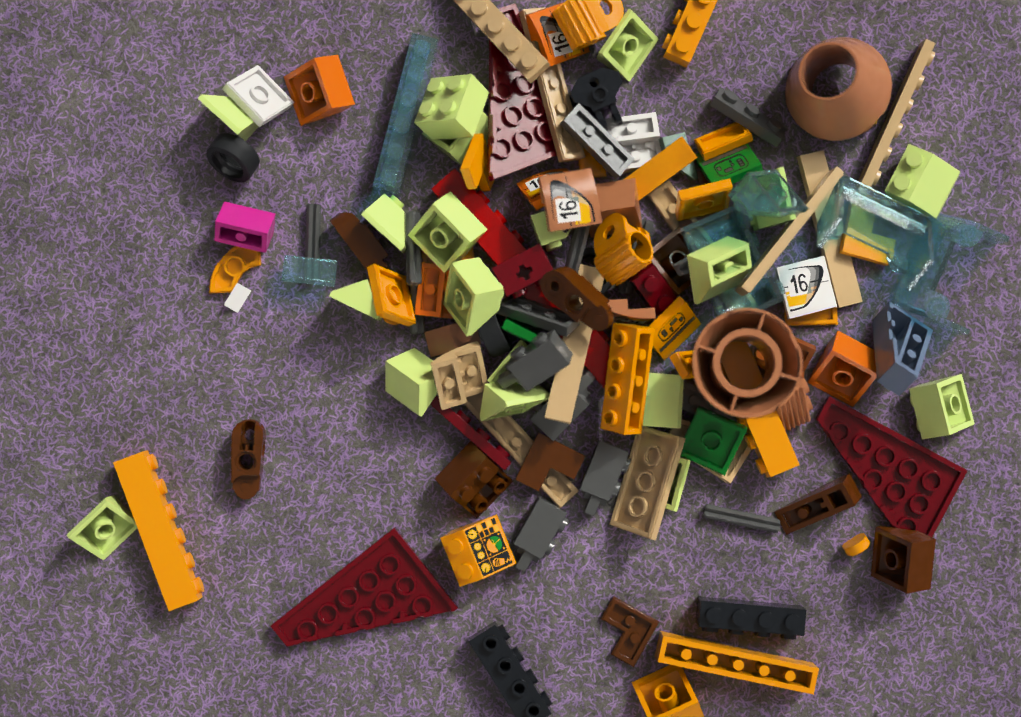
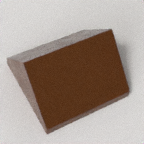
M680 226L652 247L653 259L651 260V263L659 271L676 297L691 285L690 273L678 276L674 269V264L686 258L688 254L698 250Z

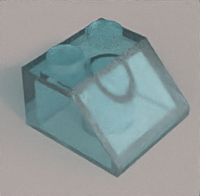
M776 169L747 173L728 194L734 202V207L744 215L781 217L804 213L809 209Z

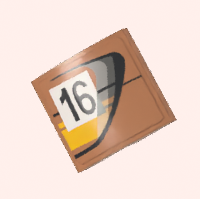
M591 168L538 176L541 203L545 206L547 230L549 232L602 223L598 194Z
M627 299L609 300L610 302L607 303L612 308L615 321L640 325L650 324L656 318L655 308L628 309Z

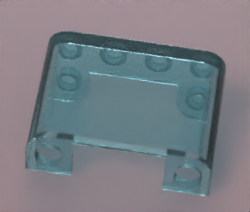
M742 202L681 228V233L689 253L729 236L749 243L752 267L760 258L757 247L760 246L758 238L754 232L750 233L748 229L751 227L750 222L753 221V216L749 207H744ZM766 272L753 290L744 296H740L734 291L737 287L735 286L710 298V302L718 317L726 312L740 308L764 310L784 301L782 295L785 294L781 281L779 279L774 280Z

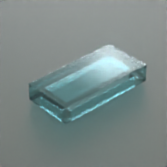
M284 255L281 281L335 287L338 261Z

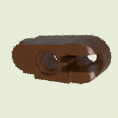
M349 212L338 213L330 219L332 225L366 270L372 264L389 269L383 260L388 256L387 252L366 224L363 225L355 215Z
M559 267L543 275L541 279L543 295L575 322L582 321L593 331H601L612 325L614 315L611 310L612 308L607 304L610 301L574 269ZM579 297L582 299L583 305L580 303Z
M254 419L239 422L232 431V490H234L239 498L244 500L251 499L260 491L263 474L266 430L262 423ZM249 429L254 430V438L252 440L247 439L245 435ZM244 454H249L253 457L254 465L252 468L243 466L242 457Z

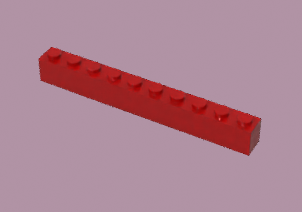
M456 168L431 188L438 199L451 191L488 229L477 241V244L496 265L526 251L522 245L525 241L515 229L510 232L504 225L508 221L498 210L493 212L487 205L490 200L481 190L476 193L474 189L466 187L461 172L459 173ZM523 266L519 267L518 278L530 279L529 273L532 272L531 269H525ZM536 283L526 287L528 293L523 295L524 298L559 309L543 295L541 286L537 287ZM592 330L584 367L605 388L610 352L608 342L610 338L603 330Z

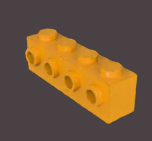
M685 0L687 4L684 10L678 9L672 24L676 25L673 35L668 33L662 45V48L666 49L663 58L687 68L718 0Z
M613 323L600 429L623 435L642 434L655 328L631 323Z

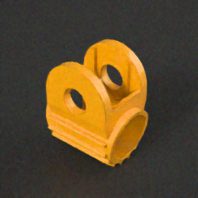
M566 0L552 14L572 50H579L607 37L605 32L617 26L623 18L624 8L621 0ZM600 1L608 4L610 8L609 15L604 13L599 5Z
M619 213L607 216L598 226L594 236V251L596 254L594 264L601 277L606 279V282L618 286L651 264L653 248L648 231L641 227L634 228L629 225L627 219ZM615 228L613 235L607 239L609 231ZM637 241V246L633 251L632 244Z

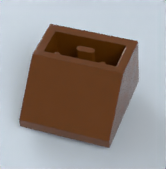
M472 441L434 478L451 498L476 518L486 511L513 482Z

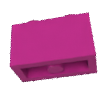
M224 201L215 221L214 241L266 253L273 237L276 213Z

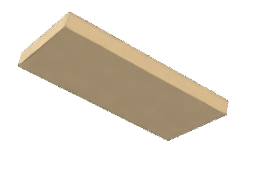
M642 426V434L635 435L629 455L631 462L626 473H624L609 525L651 540H656L686 438Z

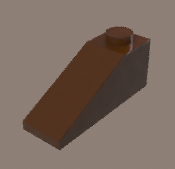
M849 473L824 484L774 511V513L780 520V524L787 535L855 506L862 495Z

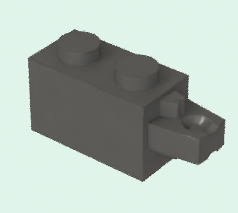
M554 329L546 334L545 332L539 333L532 339L531 344L525 348L523 345L519 346L510 354L511 359L505 365L507 370L501 373L497 380L503 389L517 382L527 392L570 364L573 353Z
M588 370L581 377L571 423L593 399L589 396L590 391L587 387L594 381L595 376ZM547 400L532 409L535 414L530 420L554 441L570 424L544 418L548 405Z
M598 439L579 486L580 490L585 491L583 497L588 499L584 513L594 516L599 504L605 506L606 502L610 501L611 496H617L621 483L618 482L621 472L626 473L631 462V458H628V451Z
M540 496L537 498L513 541L518 546L516 552L521 554L515 564L516 568L525 572L531 560L537 563L544 554L549 556L556 543L553 541L557 531L562 533L569 520L566 518L567 512Z

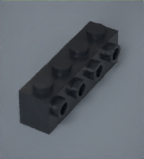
M698 596L695 623L702 627V631L716 633L718 629H728V633L735 635H744V631H752L755 636L770 637V633L780 634V637L784 639H796V635L804 636L807 610L801 605Z
M496 621L470 636L468 639L469 644L516 717H548L552 714L549 706L553 703L545 690L540 692L537 688L536 683L539 681L531 668L526 670L523 666L522 661L525 659L517 646L511 647L508 639L511 638L510 634L503 624L498 626Z

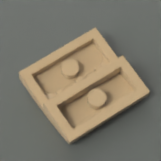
M478 341L453 349L430 363L441 410L467 403L466 397L482 393L484 385L488 383L481 347Z

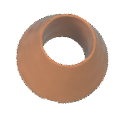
M849 37L827 39L808 48L792 66L785 87L787 107L794 121L810 135L828 141L848 140L868 131L879 117L885 113L891 98L892 78L888 65L882 55L868 43ZM837 64L849 65L856 69L852 84L843 93L829 98L818 97L812 94L814 81L824 69Z
M755 308L734 309L713 319L699 335L692 356L693 375L701 394L716 409L728 415L741 418L764 416L782 407L796 391L803 370L802 351L792 333L793 331L777 316ZM736 341L746 342L756 347L762 354L765 361V375L756 389L742 390L736 388L723 376L720 358L723 349L728 343Z

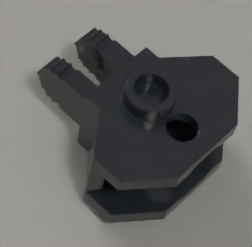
M602 67L577 79L569 96L573 107L580 103L592 116L594 115L595 119L606 130H608V125L601 113L604 110L609 109L612 119L617 126L623 124L616 106L617 99L615 97L623 82L619 72ZM590 83H596L597 86L592 87Z

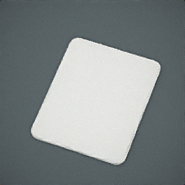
M237 283L224 305L238 313L251 290Z

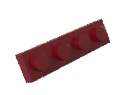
M438 395L435 396L430 405L505 471L511 464L508 460L510 454L500 445L496 448L488 442L491 437L480 427L475 431L468 424L471 419L461 410L457 413L451 408L441 410Z

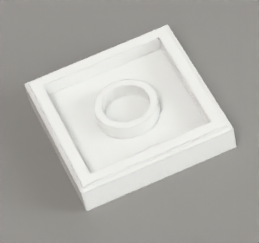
M258 65L227 82L222 89L259 127L284 113L295 103Z

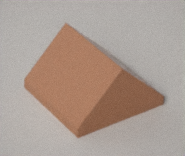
M636 178L595 184L602 221L613 213H619L627 219L629 225L634 228H643ZM600 224L590 226L589 233L591 238L595 236ZM612 228L608 235H613L615 228Z

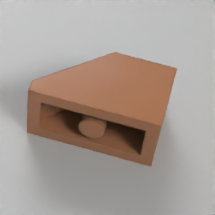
M457 323L424 332L430 357L445 354L475 341L481 344L478 330L471 336H466Z

